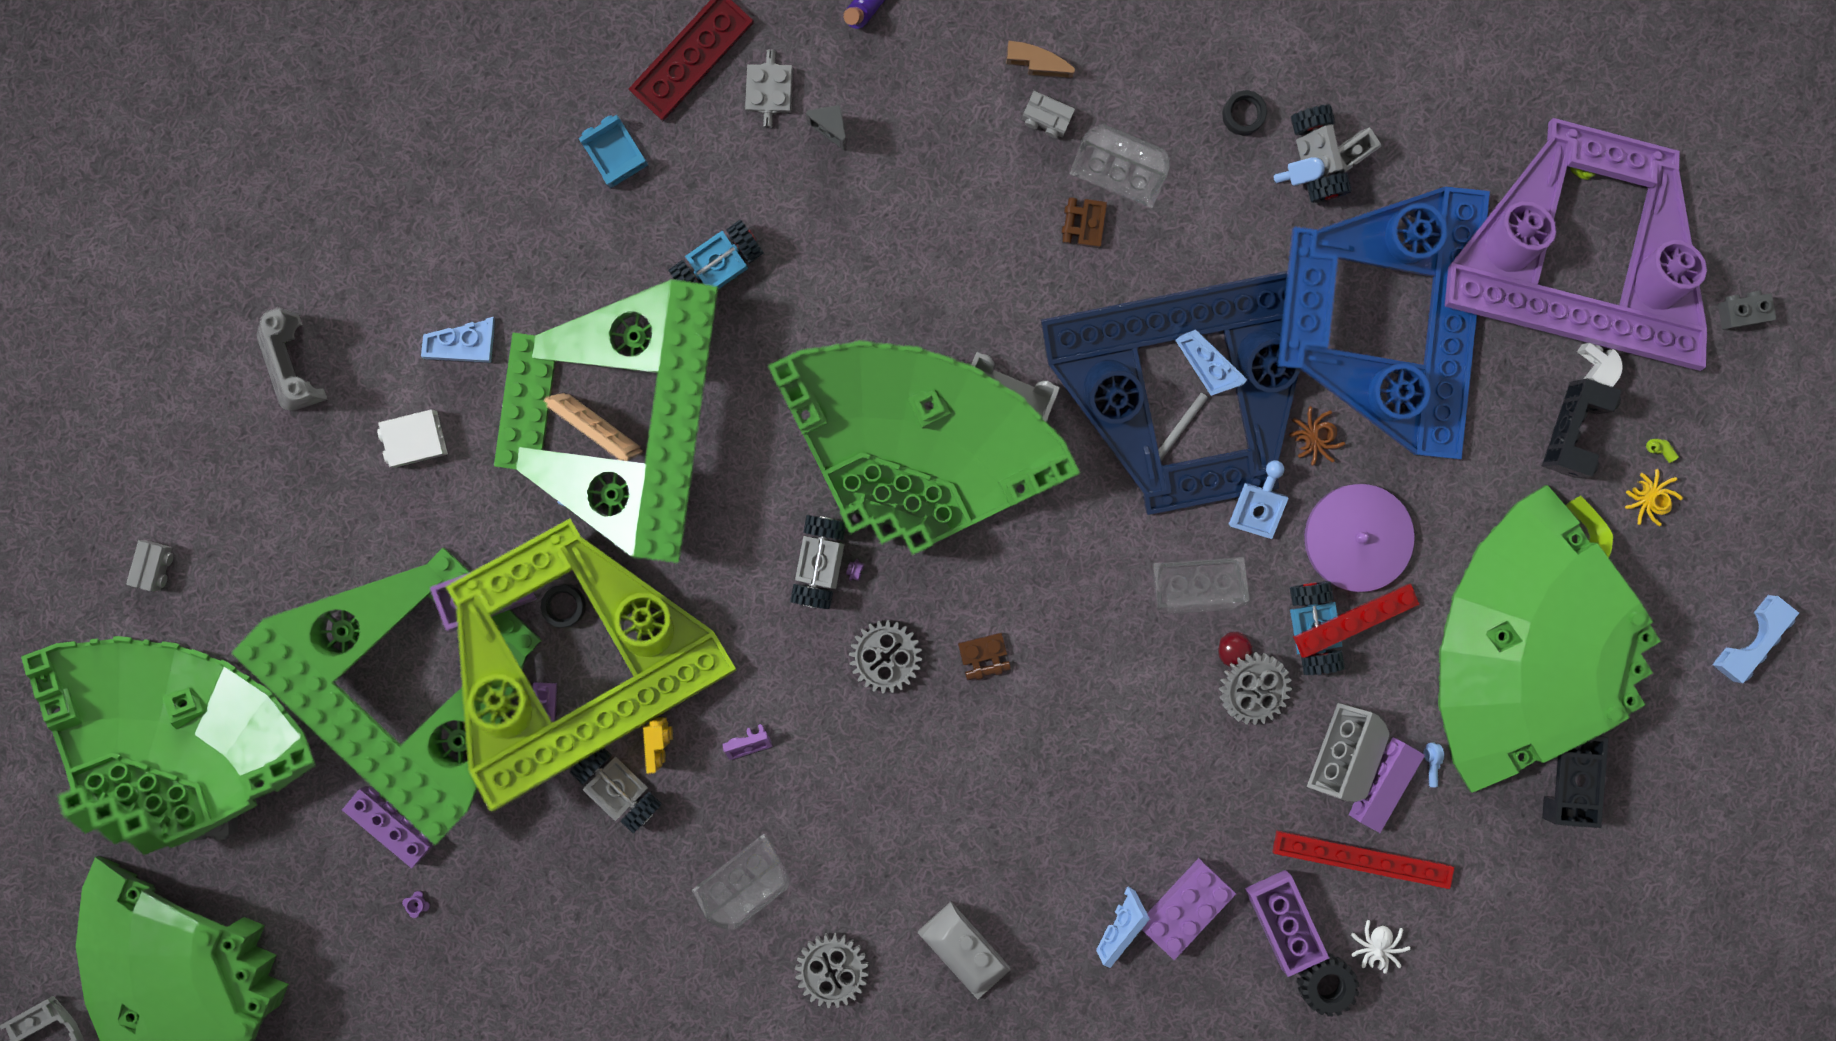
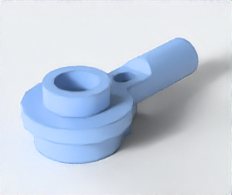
M1431 742L1424 749V758L1429 762V786L1438 787V769H1440V764L1443 763L1444 751L1440 744Z

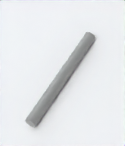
M1200 393L1159 448L1160 461H1162L1206 402L1208 397L1205 394Z

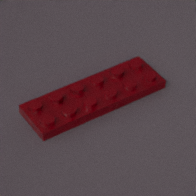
M710 0L629 87V91L663 122L753 25L754 21L732 0Z

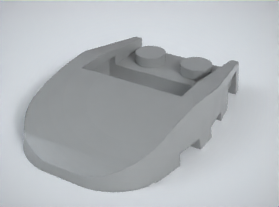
M54 996L0 1025L1 1030L6 1028L10 1041H24L23 1038L58 1020L60 1024L63 1023L69 1030L71 1038L69 1041H84L77 1023Z

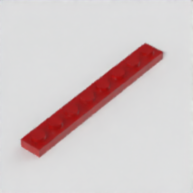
M1278 830L1276 831L1272 853L1446 889L1451 887L1454 872L1452 865Z

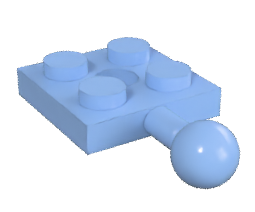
M1276 460L1269 462L1266 466L1268 476L1263 488L1247 483L1244 484L1229 522L1231 527L1270 539L1273 538L1288 501L1286 495L1272 491L1276 478L1281 477L1284 473L1283 464ZM1258 506H1263L1264 512L1260 516H1254V509Z

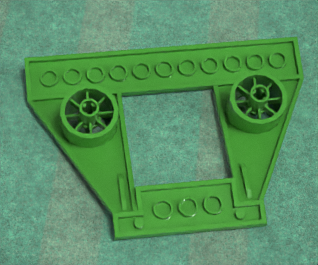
M669 280L538 335L513 333L494 466L518 470L631 556L679 563L718 287ZM640 316L648 319L650 323L643 329L639 327ZM630 317H636L635 325L629 327L624 321ZM621 323L627 328L624 334L616 333ZM650 328H652V338H648L645 333ZM637 333L638 338L637 340L633 341L632 336H636ZM615 336L623 337L625 342L618 348L615 345ZM650 341L649 346L645 349L646 342ZM626 346L632 348L630 357L623 356L620 353ZM642 348L644 352L635 356V349ZM555 361L658 373L645 464L543 450L549 407L546 406L547 403L544 400L546 397L551 396ZM614 473L613 483L607 484L602 476ZM618 474L626 480V483L621 487L617 484ZM598 480L604 485L601 492L593 491ZM627 486L629 487V496L625 495L623 490ZM615 491V498L610 496V492ZM593 493L601 494L602 501L597 505L593 501ZM625 497L629 498L626 507L621 503ZM604 503L609 505L608 515L603 514L597 508ZM618 504L622 512L612 516L613 506Z
M442 548L426 565L265 618L232 652L241 663L434 845L470 810L478 789L469 772L468 760L463 761V751L467 750L466 729L462 728V721L465 722L463 687L401 745L345 693L335 681L427 596L435 602L430 587L470 573L445 548ZM341 610V620L337 621L332 614ZM511 610L492 616L491 618L517 663L523 669L527 656L542 639ZM347 612L355 616L351 621L347 620ZM328 620L334 624L332 630H326ZM327 633H332L334 639L331 642L328 640ZM351 640L355 645L348 651V641ZM337 641L342 642V651L333 647ZM502 687L494 688L492 690L500 692ZM507 687L505 695L508 697L509 695L513 694L515 690L510 687ZM481 702L480 712L487 708L485 703ZM488 713L483 716V722L490 724L492 714ZM497 717L495 725L502 724L504 717ZM457 720L458 730H453L447 723ZM443 729L450 733L448 739H441ZM442 742H448L450 749L447 752L443 749ZM452 751L458 752V760H455L449 754Z

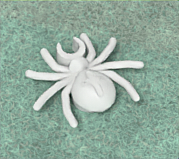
M1367 920L1365 925V936L1368 943L1361 940L1355 933L1351 934L1357 942L1368 947L1352 953V956L1355 957L1358 954L1368 952L1362 961L1361 967L1365 968L1368 960L1369 965L1373 968L1374 961L1379 960L1378 968L1380 970L1384 968L1383 973L1385 974L1388 971V957L1398 968H1401L1400 962L1390 953H1402L1411 949L1410 947L1391 949L1400 941L1403 933L1402 928L1399 929L1398 936L1393 944H1391L1393 934L1386 926L1374 929L1370 937V920Z

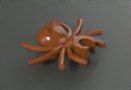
M1309 406L1307 414L1309 428L1303 422L1294 418L1293 422L1305 430H1298L1289 434L1290 437L1304 434L1298 436L1295 440L1304 439L1305 446L1298 449H1307L1298 454V457H1304L1314 450L1311 465L1314 466L1319 449L1326 459L1334 463L1335 459L1330 457L1323 448L1336 449L1344 446L1345 442L1326 445L1336 438L1337 428L1330 422L1318 424L1324 417L1332 414V411L1321 414L1312 425V406Z

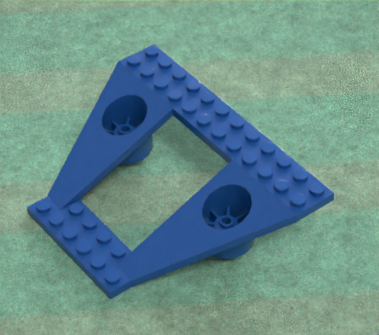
M1442 187L1318 230L1294 227L1291 237L1278 367L1303 370L1412 454L1462 459L1477 314L1445 307L1447 276L1450 264L1487 219L1490 191ZM1406 216L1414 217L1415 221L1411 223ZM1400 219L1406 225L1404 229H1397ZM1397 233L1403 234L1404 241L1400 243ZM1406 242L1412 245L1411 252L1403 247ZM1421 243L1425 250L1423 253L1416 254L1417 245ZM1338 259L1433 277L1424 365L1326 349L1329 346ZM1388 373L1398 374V381L1393 382ZM1383 379L1389 384L1387 389H1380ZM1380 392L1386 393L1388 398L1384 403L1381 400ZM1389 402L1395 404L1394 412L1385 407ZM1404 403L1407 408L1403 413L1399 414L1400 404Z

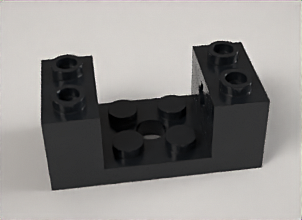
M1588 378L1570 382L1541 467L1574 478L1593 477V474L1599 468L1598 459L1600 455L1577 448L1574 444L1580 438L1581 432L1579 429L1582 422L1585 421L1588 412L1596 415L1614 412L1621 402V397H1619L1621 390Z
M1598 735L1558 755L1555 797L1544 796L1542 819L1555 825L1590 828L1602 827L1609 737ZM1583 774L1585 776V783L1582 786H1577L1576 778L1578 775Z

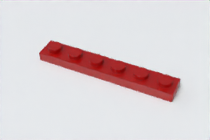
M1407 584L1297 634L1293 638L1301 657L1306 658L1419 605L1412 585Z

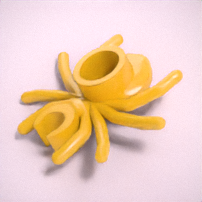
M1655 469L1654 484L1644 473H1641L1640 476L1645 481H1638V483L1643 486V490L1640 492L1637 488H1632L1634 494L1629 490L1626 491L1627 495L1639 501L1632 505H1626V509L1642 505L1638 515V525H1641L1645 508L1651 520L1658 526L1662 525L1655 519L1651 510L1659 515L1669 513L1672 509V500L1668 494L1683 500V497L1677 492L1662 489L1669 483L1677 481L1676 477L1668 479L1657 487L1659 470Z

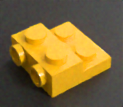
M667 717L654 718L643 727L646 773H656L662 767V763H665L664 748L669 744L670 740H673L672 726H668Z

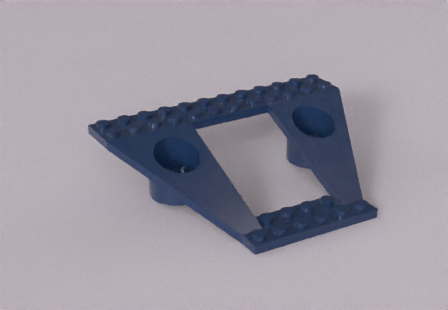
M1288 271L1041 320L1048 365L1142 490L1147 515L1240 497L1245 483L1263 488L1268 476L1266 466L1271 461H1279L1300 369L1278 367L1280 347L1276 352L1271 350V344H1280ZM1193 330H1197L1201 335L1223 331L1230 363L1247 379L1243 385L1237 386L1235 389L1248 449L1161 466L1137 347L1176 340L1179 336ZM1266 346L1267 352L1260 355L1258 352ZM1255 355L1259 356L1258 363L1252 364ZM1260 368L1262 371L1255 379L1252 369ZM1266 374H1270V380L1262 379ZM1114 375L1125 376L1120 383L1114 380ZM1110 377L1111 383H1108L1106 386L1103 385L1102 382ZM1130 378L1132 388L1125 390L1124 385ZM1098 386L1102 387L1103 394L1095 396ZM1104 399L1106 403L1102 408H1098L1095 401ZM1110 405H1112L1115 408V411L1106 410ZM1276 478L1272 490L1279 489L1278 478Z

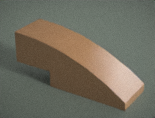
M1008 41L1006 64L1028 66V75L1073 78L1075 68L1052 52L1027 43Z

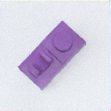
M534 682L533 690L553 723L556 721L557 683Z
M761 724L758 725L759 732L757 734H752L751 729L747 728V735L749 737L733 738L727 743L722 744L729 760L773 747L771 739Z

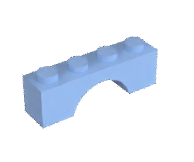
M1768 595L1754 612L1759 624L1758 635L1754 642L1743 649L1726 647L1713 663L1714 667L1733 682L1744 683L1749 680L1757 665L1767 658L1769 650L1780 642L1781 635L1785 630L1795 623V618L1799 612L1779 596Z

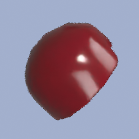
M1229 632L1221 638L1218 654L1223 664L1231 667L1230 664L1232 663L1237 666L1238 657L1245 661L1246 654L1252 656V645L1246 635L1240 632Z

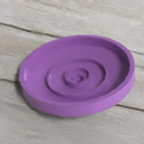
M1368 484L1346 485L1326 494L1311 511L1305 528V548L1312 566L1324 580L1330 581L1332 585L1344 590L1356 592L1372 591L1391 583L1406 568L1414 548V528L1408 511L1390 492Z

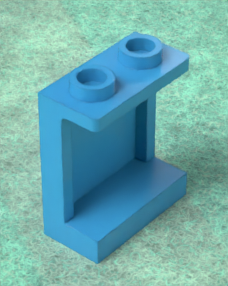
M610 115L604 118L599 126L586 129L582 136L579 137L580 142L610 189L648 166V163L617 115Z

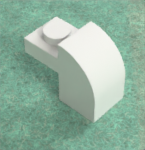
M1591 343L1582 344L1577 352L1594 365L1584 379L1588 378L1613 387L1622 373V361L1619 354L1614 349L1603 353V349L1599 345Z

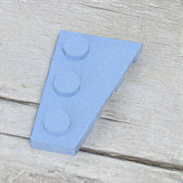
M490 317L485 321L467 323L465 326L454 329L447 328L424 334L421 357L433 360L491 363L495 318Z
M1197 330L1183 334L1175 340L1211 396L1243 385L1247 381Z
M1127 887L1124 893L1127 895L1123 906L1118 905L1115 911L1117 917L1114 924L1107 927L1096 949L1103 965L1109 968L1112 967L1150 919L1136 891L1130 887Z

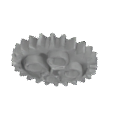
M878 620L876 628L870 623L869 631L861 629L863 637L855 636L859 643L851 644V647L856 649V652L849 653V656L855 657V660L851 661L850 665L857 666L852 673L861 674L858 682L865 679V688L873 684L874 692L878 687H881V691L884 693L886 687H889L891 693H894V686L897 685L902 690V682L910 685L908 677L916 678L913 669L920 670V666L915 663L922 660V657L916 656V653L922 650L921 648L914 647L919 642L918 639H910L914 634L913 631L908 634L905 633L907 626L902 627L900 630L898 629V622L892 627L889 620L886 621L885 626H882L880 620ZM883 635H890L893 638V643L888 647L883 646L880 638ZM897 643H901V646L890 655L889 662L884 660L874 670H870V667L881 659L882 651L888 653ZM871 649L875 651V660L867 661L864 659L863 653L866 650ZM898 652H905L908 655V660L905 663L901 664L895 660V655ZM885 666L891 670V675L888 678H881L879 676L878 670L881 667Z
M1255 652L1253 658L1246 654L1245 661L1238 657V665L1236 666L1231 663L1232 671H1224L1228 676L1227 679L1223 678L1220 680L1225 684V686L1219 688L1224 693L1219 697L1224 702L1222 706L1228 710L1227 713L1230 716H1234L1238 722L1242 720L1245 724L1251 721V723L1256 725L1258 719L1264 724L1265 717L1267 716L1273 720L1272 713L1281 714L1278 709L1279 706L1286 707L1287 705L1283 700L1290 699V696L1286 694V691L1292 690L1287 684L1292 681L1286 676L1289 673L1288 670L1283 668L1284 665L1280 661H1277L1273 656L1269 658L1266 653L1260 656ZM1270 674L1269 678L1264 681L1265 676ZM1249 675L1248 679L1242 682L1243 678ZM1269 696L1268 700L1262 703L1264 697ZM1247 697L1246 701L1241 703L1242 699Z
M825 933L824 940L816 936V944L808 941L809 949L802 948L801 952L804 956H798L797 961L802 963L797 964L795 970L800 971V973L796 974L795 978L802 980L798 987L806 988L803 992L804 996L811 994L810 1002H813L816 998L819 999L818 1006H821L823 1001L827 1003V1008H830L831 1002H834L837 1008H839L840 1001L848 1005V997L856 1000L855 992L862 993L860 985H866L867 980L862 978L868 976V971L864 970V968L868 967V962L862 961L866 954H858L861 946L853 947L854 939H851L848 943L845 942L846 935H843L840 940L837 939V933H834L832 939H829L827 933ZM834 951H840L843 954V958L835 960L831 954ZM823 952L827 954L831 968L836 969L835 977L842 986L841 988L837 987L832 972H828L829 966L822 955ZM813 961H820L823 967L821 969H814L811 963ZM847 971L853 977L850 980H844L841 974ZM828 981L832 984V988L825 990L820 984Z

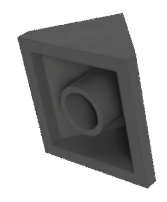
M840 105L812 109L806 112L808 125L841 149H846L847 145Z

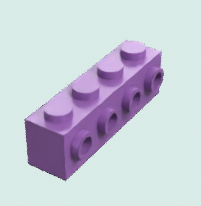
M1393 737L1382 755L1368 796L1355 802L1348 815L1381 833L1425 755Z
M367 786L360 788L342 811L410 868L416 866L434 844L414 827L405 816H401L389 801H383L379 797L380 793L375 788H368Z

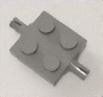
M769 49L766 50V63L747 65L745 110L764 114V128L773 127V115L780 112L791 113L793 67L792 65L776 64V51H770Z

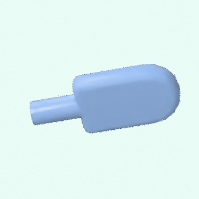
M1317 157L1288 164L1289 171L1275 174L1274 181L1280 183L1291 180L1293 186L1311 182L1323 176L1325 166L1323 161Z

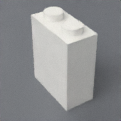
M427 410L378 423L380 428L377 430L378 437L384 444L385 451H383V457L385 462L389 464V467L404 466L448 455L438 413L435 410Z

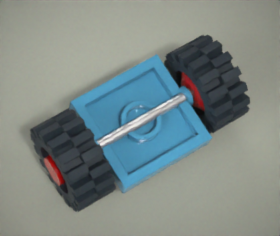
M740 219L726 229L735 244L732 245L723 231H721L685 256L695 270L693 273L684 260L678 262L668 271L676 281L700 284L698 280L701 279L704 285L717 286L719 289L748 269L738 254L739 250L749 264L763 255L764 252L751 231L748 230Z
M1330 581L1290 587L1292 605H1308L1306 607L1290 609L1294 636L1337 616L1335 602L1323 603L1334 599ZM1342 641L1306 658L1301 657L1304 675H1321L1344 670L1345 665L1342 651H1326L1327 649L1342 647Z

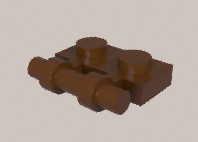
M1068 198V205L1065 206L1064 214H1066L1065 226H1062L1061 234H1063L1062 243L1071 244L1072 236L1075 235L1079 236L1078 245L1100 248L1107 202L1084 199L1082 208L1076 207L1077 198ZM1076 215L1082 216L1080 228L1073 227Z
M1002 633L958 643L963 665L972 663L974 669L965 672L967 680L975 678L980 680L983 679V676L996 674L997 676L1003 674V671L1011 670L1009 661L1002 663L999 661V656L1007 655ZM992 658L993 665L980 668L979 661Z

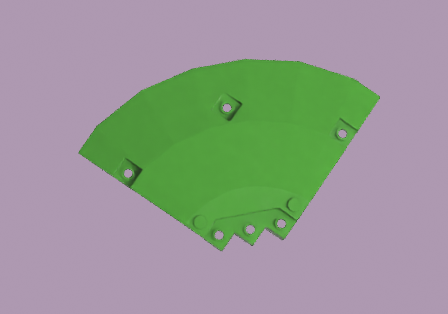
M855 341L853 343L800 350L769 365L773 377L833 494L849 532L853 533L872 524L881 544L903 534L912 555L1080 473L1063 439L1028 404L1024 397L1000 384V382L992 379L976 367L956 361L955 359L924 350L920 347ZM926 402L933 404L932 410L925 409L924 405ZM804 411L810 412V417L808 419L802 418V413ZM1021 484L1024 486L1025 490L1023 493L1016 491L1017 485ZM855 514L861 516V521L858 523L853 521V515ZM889 524L892 528L891 532L885 533L883 526ZM918 534L921 536L922 540L920 543L913 541L914 535Z
M1548 485L1541 487L1518 501L1500 523L1491 530V533L1477 546L1472 556L1473 558L1452 596L1451 608L1444 628V636L1439 649L1440 683L1438 708L1441 712L1452 762L1472 793L1518 774V771L1536 760L1544 763L1627 720L1629 714L1645 705L1633 685L1652 674L1641 653L1661 642L1650 625L1653 623L1634 592L1599 544L1588 541L1579 526L1580 522ZM1573 535L1577 536L1576 543L1572 542ZM1501 632L1504 633L1503 640H1499L1498 635ZM1520 753H1523L1524 758L1523 760L1519 761L1518 755Z
M121 636L101 641L99 639H90V642L76 643L75 641L56 643L21 656L26 676L31 681L35 699L40 704L44 722L53 733L71 791L58 795L63 816L85 834L97 830L113 844L126 840L143 855L166 846L174 848L207 833L257 806L255 798L274 790L278 792L316 766L306 735L271 691L253 681L249 676L244 675L224 660L214 659L205 653L186 649L176 643L163 641L162 643H156L146 639L139 641ZM187 702L186 706L180 708L182 703ZM60 708L59 712L54 713L56 709ZM264 782L262 787L257 788L258 783Z
M100 856L95 857L82 887L76 953L84 1002L99 1040L254 1041L264 1017L280 1006L289 985L268 976L277 955L256 946L265 925L243 917L230 926L225 927L182 909L155 894L156 888L153 887L154 885L136 878L137 874L118 867L119 864ZM132 890L137 892V897L132 895ZM130 1013L135 1016V1020L129 1017Z

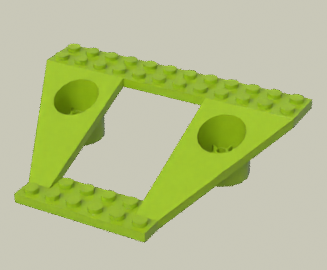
M571 519L564 521L446 586L457 609L469 772L491 812L736 671L735 666L713 630L584 540ZM573 570L634 677L552 723L490 615ZM650 607L659 610L653 615H651L649 612ZM635 610L632 617H628V614ZM664 615L665 625L657 624L655 619ZM625 621L633 622V626L624 630ZM654 628L662 629L661 633L654 638L651 633ZM633 631L638 633L636 641L628 638L626 635ZM649 634L651 640L640 641L642 635ZM502 687L500 692L492 690L494 688ZM507 687L516 690L515 693L508 697L505 695ZM519 696V707L511 706V700ZM481 702L485 703L487 708L480 712ZM510 710L517 711L510 720L506 716ZM488 713L492 714L490 724L482 720V717ZM497 717L505 718V723L495 725Z

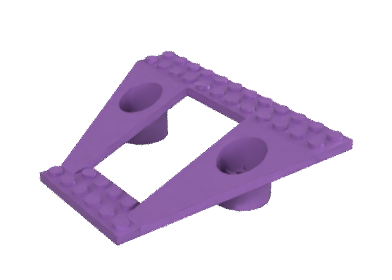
M1552 118L1548 123L1546 144L1448 267L1445 307L1699 371L1706 368L1707 325L1700 284L1705 280L1707 268L1701 253L1692 246L1679 173L1680 151ZM1567 166L1648 187L1619 305L1538 285L1547 247L1554 241L1556 234L1554 217Z

